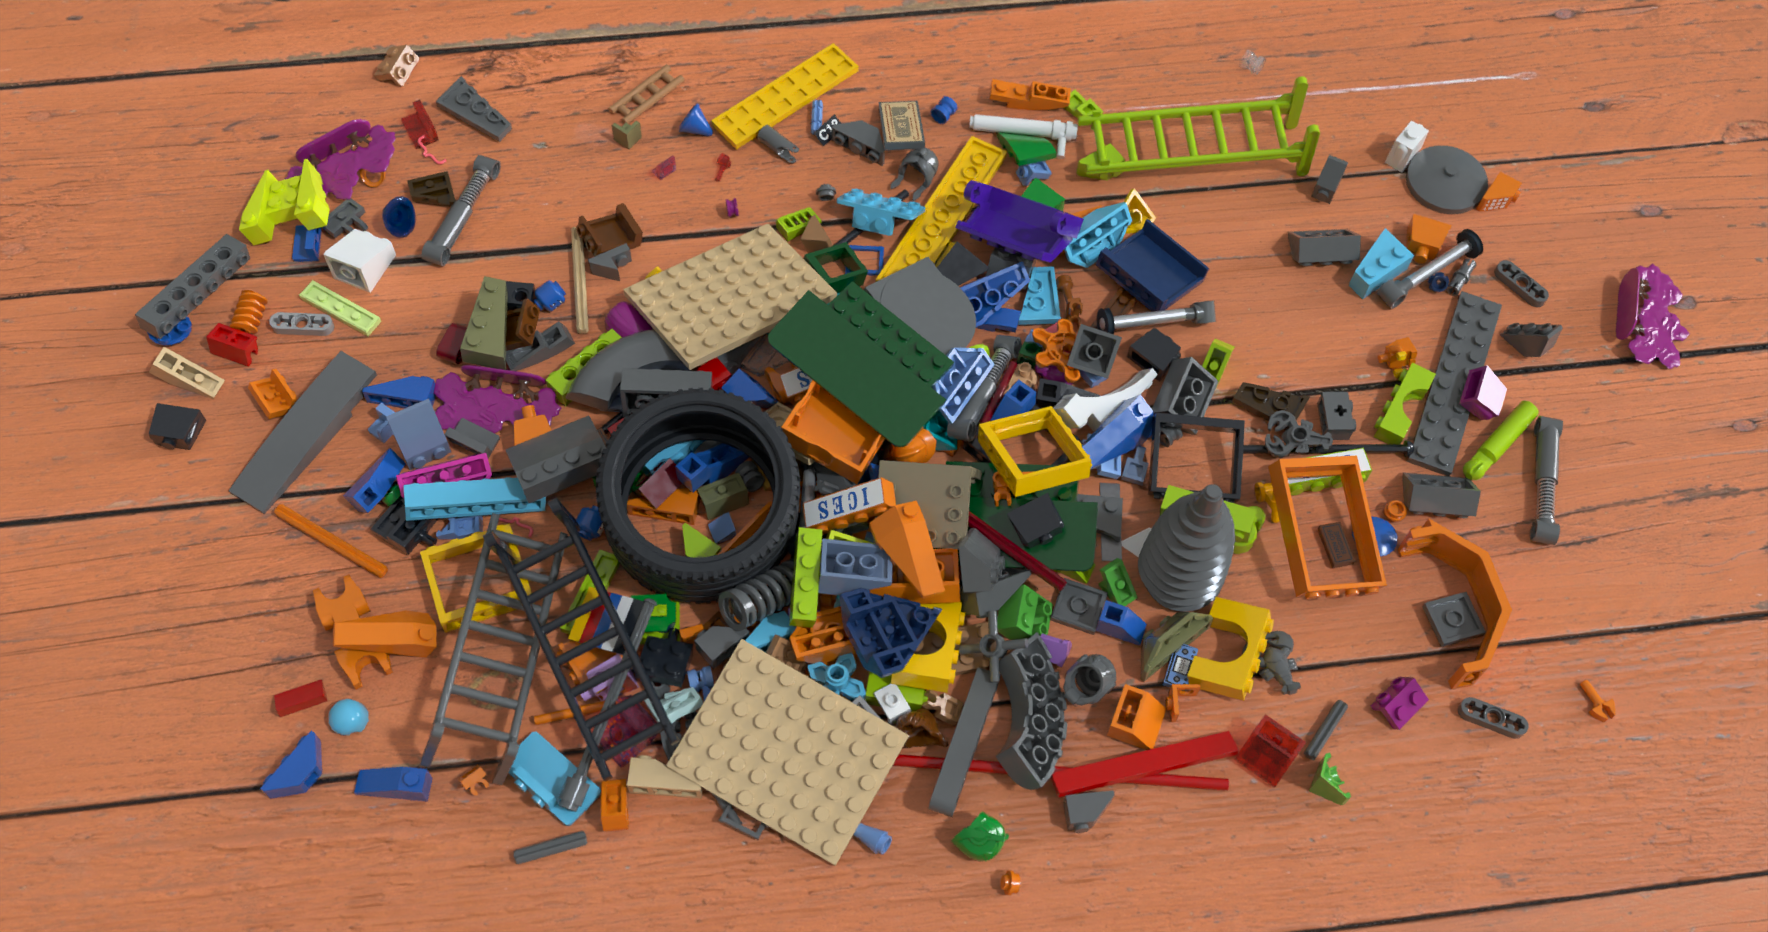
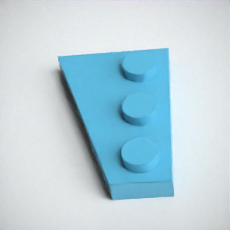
M1054 266L1033 267L1018 325L1055 324L1061 319Z

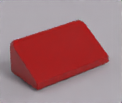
M322 679L274 695L275 709L280 717L328 701Z

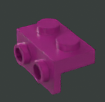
M1397 677L1391 682V686L1385 692L1380 693L1376 697V701L1371 705V708L1381 711L1392 728L1400 730L1429 699L1415 678Z

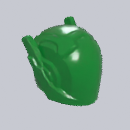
M982 811L971 825L962 829L951 842L969 858L977 861H988L998 855L1004 846L1005 840H1008L1009 834L1005 833L1003 825L997 819Z

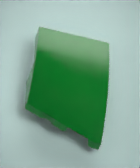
M997 132V138L1002 148L1007 149L1010 157H1014L1018 166L1056 158L1057 152L1055 148L1045 138Z

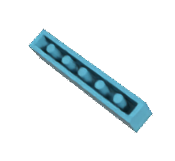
M506 477L503 479L460 480L456 482L404 485L406 521L492 515V513L508 514L545 511L546 497L529 504L518 478Z

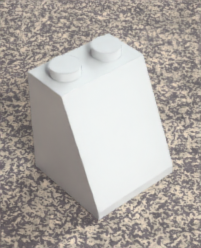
M354 229L326 250L323 255L334 279L371 293L396 256L393 244L388 239H381L367 231L362 232Z

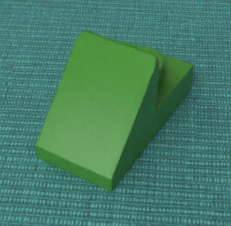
M1116 558L1100 569L1103 581L1098 585L1103 591L1108 592L1107 596L1112 602L1126 606L1138 598L1121 559Z

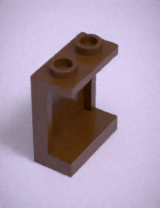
M624 203L616 205V212L612 215L587 221L584 216H580L576 226L579 237L583 238L588 251L592 252L594 257L627 243L630 249L641 246L643 231Z
M528 298L523 300L522 308L507 311L506 351L533 344L540 308Z

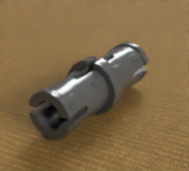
M1470 258L1464 259L1459 270L1454 272L1453 279L1446 288L1449 294L1455 289L1452 296H1457L1463 285L1468 283L1470 274L1476 267L1474 260L1468 265Z

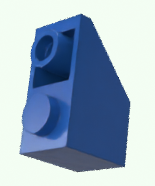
M1018 380L1004 395L991 421L1029 412L1036 404V391Z
M1106 600L1096 631L1140 646L1147 624L1130 608Z

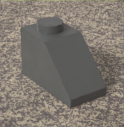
M1329 155L1311 197L1330 204L1348 162Z
M712 626L709 630H703L697 635L696 640H694L695 648L706 662L715 669L733 654L741 639L745 641L750 634L746 628L736 631L731 627Z
M1114 790L1066 795L1063 806L1067 830H1074L1075 833L1089 831L1112 802L1115 795Z

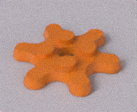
M1060 319L1057 323L1058 331L1056 333H1049L1042 328H1035L1032 332V338L1036 343L1045 348L1044 352L1038 353L1035 357L1037 366L1041 368L1050 365L1057 366V369L1064 373V378L1068 383L1078 381L1080 378L1079 369L1067 366L1070 354L1067 352L1063 353V350H1072L1077 335L1073 331L1072 323L1067 319Z

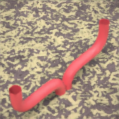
M424 135L418 139V144L424 149L422 154L425 157H431L437 164L447 162L446 159L438 161L432 154H427L426 147L421 143V140L425 138Z
M514 517L512 520L499 518V521L510 524L516 521L518 526L530 530L528 537L532 536L533 528L521 524L519 518Z

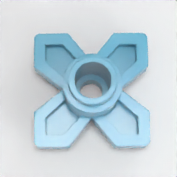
M852 653L839 656L836 664L827 666L822 662L808 665L810 679L838 695H843L852 702L858 696L865 699L866 691L863 682L851 678V675L856 670V662Z

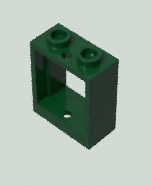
M846 242L805 254L803 258L837 293H841L852 281L859 287L863 286L868 273L865 265L861 263L855 252ZM841 259L850 273L830 278L821 265Z

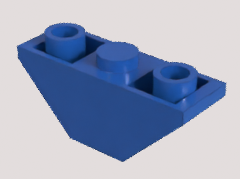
M313 731L303 736L294 751L282 759L279 768L273 774L267 776L263 786L260 788L267 797L273 799L306 793L322 775L321 741Z

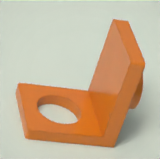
M1200 684L1171 685L1168 696L1165 699L1166 710H1170L1171 722H1176L1179 716L1178 696H1197Z

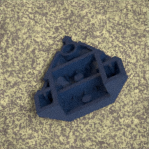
M864 588L840 595L843 628L864 669L880 677L903 671L942 611L941 608L933 607V609L920 606L918 602L887 594L883 596L872 594L870 590Z

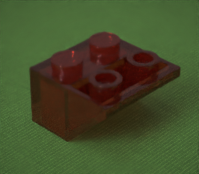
M1265 714L1234 760L1275 788L1306 742Z

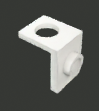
M890 684L874 692L877 701L888 718V724L892 726L896 724L895 720L900 715L909 712L911 709L895 684Z

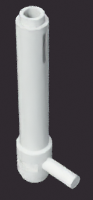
M977 114L970 118V128L976 131L1049 137L1052 140H1058V159L1065 157L1066 141L1071 142V140H1076L1078 124H1073V121L1062 123L1061 120L1051 122Z

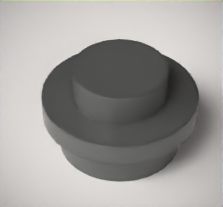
M823 184L820 188L816 189V195L821 201L833 200L836 194V189L830 184Z

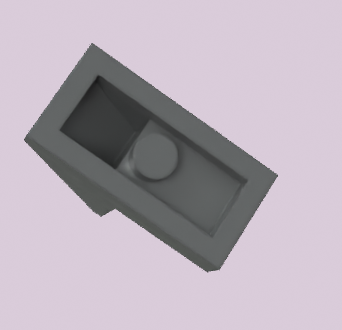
M625 243L588 259L592 275L620 281L617 268L625 266L632 259L630 248Z

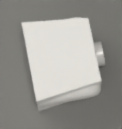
M1411 121L1395 140L1385 163L1402 173L1412 158L1422 148L1429 130L1425 129L1421 124Z

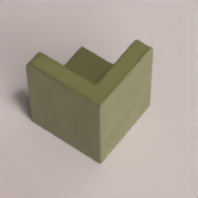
M635 121L632 125L625 123L622 127L616 123L611 125L614 140L627 149H630L642 138L641 126L638 121Z

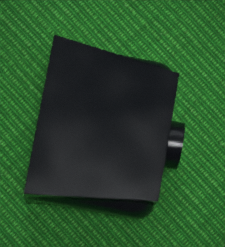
M1153 328L1130 345L1127 358L1143 370L1153 368L1158 374L1155 379L1160 382L1169 371L1172 361L1181 358V347L1173 342L1169 336H1165L1159 330Z
M157 403L149 437L156 445L167 449L191 450L206 419L199 409Z
M1048 493L1007 513L1023 546L1030 549L1038 544L1045 545L1051 542L1054 536L1063 532L1064 523Z

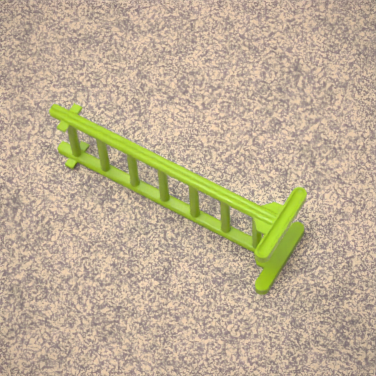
M1298 77L1295 79L1292 93H1285L1276 100L1101 114V110H1093L1092 115L1078 116V126L1091 125V130H1094L1099 164L1086 165V174H1099V178H1108V173L1286 158L1291 163L1297 162L1295 168L1298 176H1306L1309 173L1319 140V127L1315 124L1308 126L1303 142H1295L1288 147L1281 115L1286 114L1284 122L1287 129L1297 127L1308 89L1307 78ZM1271 110L1280 149L1258 150L1250 112ZM1242 113L1250 151L1228 153L1220 114ZM1212 115L1220 154L1198 155L1190 117ZM1182 118L1190 156L1168 158L1160 119ZM1152 120L1160 159L1138 160L1131 122ZM1123 123L1129 161L1109 163L1110 159L1106 157L1101 124Z

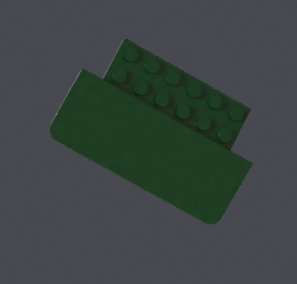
M853 281L828 305L808 290L768 335V343L771 347L896 447L907 446L946 402V399L932 387L953 367L954 361Z
M946 461V465L971 466L982 471L981 480L975 479V483H971L969 511L1051 570L1084 572L1092 568L1095 558L1098 502L1077 501L1079 480L1017 497L1010 490L1011 505H1007V500L1000 499L999 506L996 507L994 504L993 475L997 472V469L993 463ZM1016 464L1021 472L1039 471L1058 466ZM1048 493L1064 523L1063 532L1054 536L1051 542L1045 545L1038 544L1030 549L1023 546L1007 513ZM1000 549L1001 556L1005 558V568L1027 569ZM958 550V565H961L960 554Z

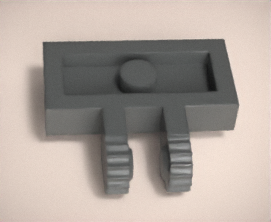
M352 198L346 199L329 214L327 226L321 228L334 238L338 237L343 231L346 234L353 231L354 229L350 227L353 223L360 230L366 231L368 227L360 219L366 213L365 209Z

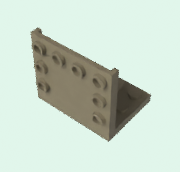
M880 460L878 478L882 477L893 483L896 505L912 501L918 502L933 548L959 550V545L967 535L971 483H975V479L981 480L982 471L971 466Z

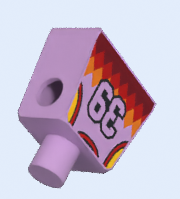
M617 654L586 673L588 679L620 663L622 657ZM631 668L628 671L619 696L639 688ZM614 677L581 694L583 700L586 701L597 695L601 701H605Z

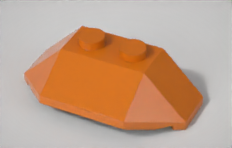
M841 606L817 612L813 628L797 626L789 638L798 661L812 664L817 662L825 663L837 660L839 656L848 653L856 655L843 628Z

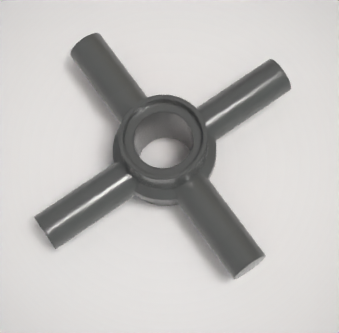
M988 611V634L983 636L978 644L960 645L959 651L961 655L983 653L985 657L989 658L990 682L997 683L1000 682L999 659L1003 658L1008 650L1028 648V640L1016 639L1005 641L1003 637L998 635L997 611ZM996 641V648L991 652V645Z

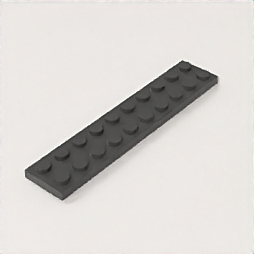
M1461 291L1436 367V375L1431 383L1414 437V452L1408 456L1407 462L1445 476L1452 474L1470 414L1467 409L1459 404L1469 370L1483 367L1502 307L1501 304Z

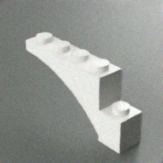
M1153 368L1140 370L1120 388L1099 397H1079L1077 393L1064 395L1053 409L1061 416L1062 421L1070 429H1080L1087 423L1092 431L1095 432L1125 400L1140 395L1144 390L1148 389L1153 384L1152 380L1158 374Z

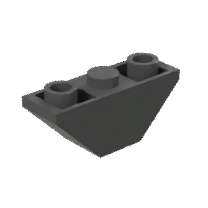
M862 120L833 125L832 141L852 150L856 154L868 158L871 162L884 165L885 149L878 128Z
M1513 323L1507 326V330L1501 333L1500 336L1524 357H1541L1554 347L1563 328L1562 325H1551V323Z

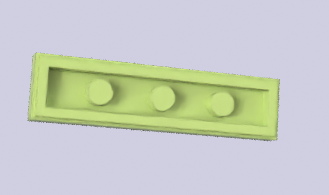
M313 280L299 295L301 300L366 336H369L382 322L380 317Z

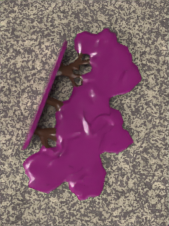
M356 119L303 145L298 149L295 157L302 164L304 159H308L315 166V169L321 175L322 188L326 196L328 192H331L337 199H350L353 193L352 187L359 180L358 170L365 169L371 173L386 171L389 159L393 156L395 150L392 144L396 139L394 136L395 132H386L381 125H375L371 128L368 121ZM364 141L368 143V147H360L357 142L362 143ZM351 145L348 151L344 153L338 152L341 149ZM291 167L287 177L283 180L301 175L303 167Z
M1651 264L1649 267L1640 265L1632 268L1622 279L1618 291L1616 337L1623 340L1634 331L1636 338L1629 342L1628 347L1635 354V359L1650 364L1658 357L1662 364L1668 369H1672L1673 367L1680 366V352L1672 341H1683L1690 333L1685 327L1680 325L1679 318L1668 311V306L1677 304L1683 297V294L1674 285L1672 279L1668 275L1661 273L1659 267ZM1643 286H1650L1651 291L1643 292ZM1639 294L1644 300L1642 308H1638ZM1637 317H1639L1640 324H1636ZM1639 331L1643 332L1645 336H1641Z
M465 365L461 367V371L473 377L470 381H462L456 373L450 372L442 379H436L434 394L444 402V405L438 407L435 412L442 429H448L449 427L455 429L459 421L464 418L488 431L497 433L502 429L503 422L510 421L514 428V421L523 419L521 408L528 405H534L536 416L545 415L550 426L552 417L559 415L561 407L555 403L556 393L552 388L546 387L536 393L528 388L527 385L543 386L546 384L544 378L531 373ZM479 379L496 381V385L482 388ZM502 382L520 384L519 390L513 394L503 393L501 390ZM469 385H473L471 391H467ZM523 392H526L525 395H530L532 401L530 404L524 401ZM520 393V398L515 399L516 394ZM534 395L539 397L537 401L534 399Z

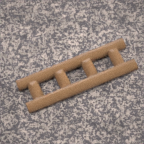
M666 64L610 106L608 110L611 114L617 111L621 112L625 116L622 118V122L629 124L683 83L685 79L682 75L676 78L672 77L668 73L671 71V68ZM660 78L668 83L662 89L654 84ZM646 89L654 94L647 100L639 95ZM631 100L639 104L633 111L625 106Z

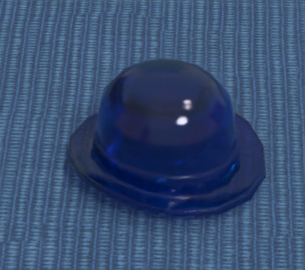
M404 196L395 197L389 201L382 211L384 225L393 236L398 238L407 237L415 227L416 214L414 206Z

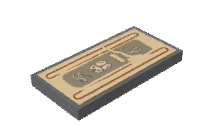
M918 101L879 102L884 149L925 148Z

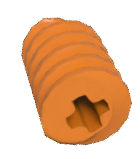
M241 291L229 327L249 334H256L258 332L257 327L261 324L259 320L263 318L261 312L265 311L264 305L268 303V300L254 291Z

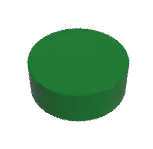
M395 484L382 498V501L387 506L392 505L401 495L399 485Z

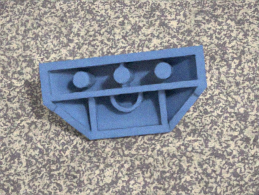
M951 348L946 355L954 361L953 367L932 388L946 399L940 412L949 424H953L995 365L983 348Z

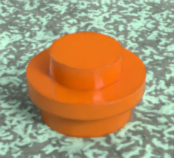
M1398 500L1390 501L1384 507V515L1393 522L1402 521L1407 514L1404 503Z
M1007 870L1005 875L1003 874L1001 877L1000 886L1004 890L1005 895L1017 894L1020 888V875L1014 873L1013 870Z

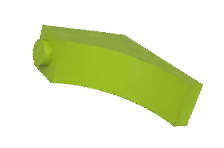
M872 672L869 673L865 701L869 705L880 706L874 692L890 685L892 674L880 677ZM897 685L911 708L910 711L921 709L922 704L928 701V697L924 696L925 692H927L925 689Z

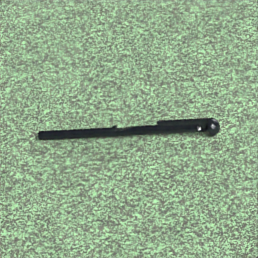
M1405 440L1400 445L1333 444L1328 451H1324L1322 446L1318 445L1308 447L1309 451L1306 453H1335L1364 448L1365 453L1402 452L1405 457H1408L1414 452V445L1408 440ZM1243 445V454H1269L1265 445ZM1294 448L1290 453H1297V448Z

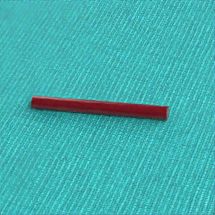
M1011 361L979 424L991 421L1018 366L1016 362Z

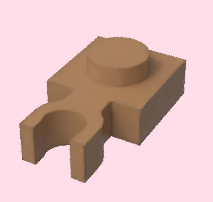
M932 690L925 692L924 696L929 697L931 702L926 701L922 706L927 709H935V717L953 726L957 725L963 702L946 693L938 696Z

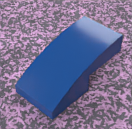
M1000 308L987 321L976 328L995 332V328L1016 333L1021 311Z

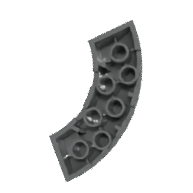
M654 329L645 330L622 337L597 352L575 377L568 390L566 399L608 412L613 400L620 392L622 369L692 371V369L689 370Z
M1038 632L1027 639L1028 648L1012 649L999 660V672L1004 679L1010 696L1012 723L1008 739L1002 750L995 757L1016 784L1029 790L1039 789L1051 777L1056 769L1057 760L1062 756V743L1066 739L1067 722H1064V711L1067 710L1064 692H1061L1059 686V679L1061 678L1059 672L1054 671L1050 661L1052 656Z

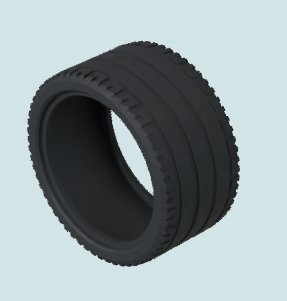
M688 388V390L683 391V389H678L676 392L670 391L667 395L663 396L661 394L655 399L651 398L647 404L642 403L639 408L631 411L630 416H626L617 425L616 432H612L611 437L606 442V449L602 451L599 460L600 467L597 468V506L606 538L613 554L625 571L634 580H638L640 585L651 592L652 590L656 591V594H667L668 599L674 598L677 602L681 601L690 604L692 601L696 604H710L711 601H716L717 603L722 592L734 588L741 583L743 584L764 571L771 570L772 567L779 565L780 560H783L790 538L795 535L798 521L800 496L799 469L787 436L780 426H776V421L766 411L763 413L758 405H754L750 400L745 401L742 396L738 397L734 393H724V390ZM709 440L737 448L755 461L771 486L774 499L765 521L747 541L728 552L715 556L696 558L666 552L646 540L628 518V497L638 473L655 455L666 448L682 442Z

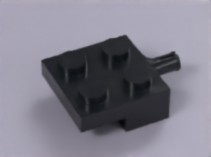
M401 495L371 528L373 534L407 555L421 541L430 547L437 543V539L428 534V531L437 522V519L406 521L404 498Z
M673 627L670 628L667 639L647 635L640 660L652 682L682 687L685 675L692 661L693 644L676 641L679 634L677 628L675 630ZM635 671V678L639 679V677H638V675H637V673H636V671Z

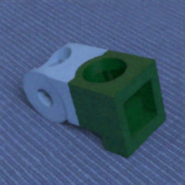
M1031 329L1018 353L1016 363L1027 362L1035 370V357L1043 351L1044 347L1033 340V329Z

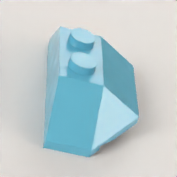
M1126 202L1095 209L1083 217L1084 220L1077 239L1073 238L1072 242L1064 249L1069 262L1088 268L1097 262L1101 250L1108 248L1111 251L1121 243L1127 227L1132 222Z

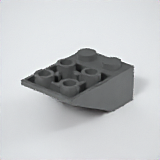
M999 245V248H994L990 256L989 269L986 276L1023 261L1029 279L1031 278L1037 258H1034L1033 261L1021 257V252L1017 251L1016 254L1004 251L1005 246Z

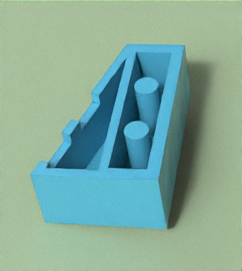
M1385 228L1355 270L1349 286L1364 299L1379 289L1384 283L1406 271L1414 255Z

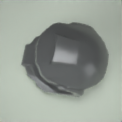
M1084 654L1066 672L1063 686L1064 697L1072 705L1083 706L1097 703L1116 686V669L1105 656L1099 654L1088 656ZM1075 679L1080 689L1086 694H1083L1081 691L1078 690L1075 684Z

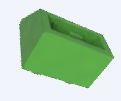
M1025 584L1021 585L999 609L997 618L998 632L1010 640L1028 639L1037 632L1040 636L1041 634L1048 635L1053 604Z

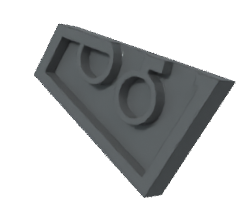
M1078 494V502H1098L1097 533L1112 536V539L1120 542L1123 498Z

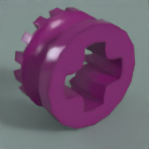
M733 198L732 201L725 199L728 218L732 215L739 216L736 198Z

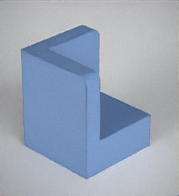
M380 403L375 408L379 418L368 428V431L385 443L393 435L386 416L396 412Z

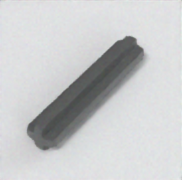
M1342 700L1336 701L1304 751V755L1310 760L1317 758L1346 712L1348 705Z
M579 831L513 851L514 860L517 864L581 847L587 844V837L584 831Z

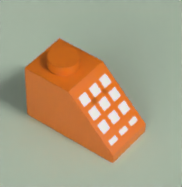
M1500 172L1483 196L1476 210L1482 212L1507 208L1511 201L1515 203L1521 192L1518 190L1522 183Z

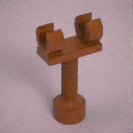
M1061 275L1056 279V286L1058 291L1063 292L1066 301L1065 319L1071 323H1077L1079 329L1081 324L1079 313L1080 315L1082 314L1083 304L1080 297L1073 298L1072 296L1073 282L1069 275Z

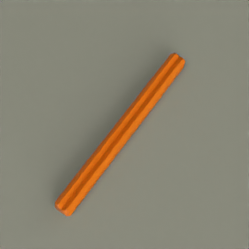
M279 504L275 508L274 513L277 517L377 577L383 578L388 572L386 565L287 506Z

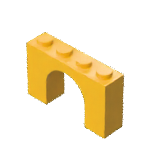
M1215 597L1209 614L1213 617L1211 627L1238 634L1244 638L1248 645L1242 656L1230 662H1217L1194 656L1187 675L1189 684H1200L1201 690L1244 701L1246 694L1252 691L1253 673H1257L1259 670L1260 659L1258 658L1260 652H1265L1267 639L1265 638L1267 632L1271 633L1274 620L1271 619L1269 609Z
M962 602L920 604V606L933 609V607L942 609L929 631L937 634L942 639L944 645L940 650L932 654H913L903 671L892 674L891 684L948 693L949 683L954 684L956 670L952 669V664H957L959 650H955V646L961 644L962 631H958L959 626H964L965 612H961Z

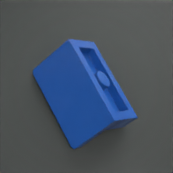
M304 225L296 226L292 254L294 262L319 260L321 227L308 231Z

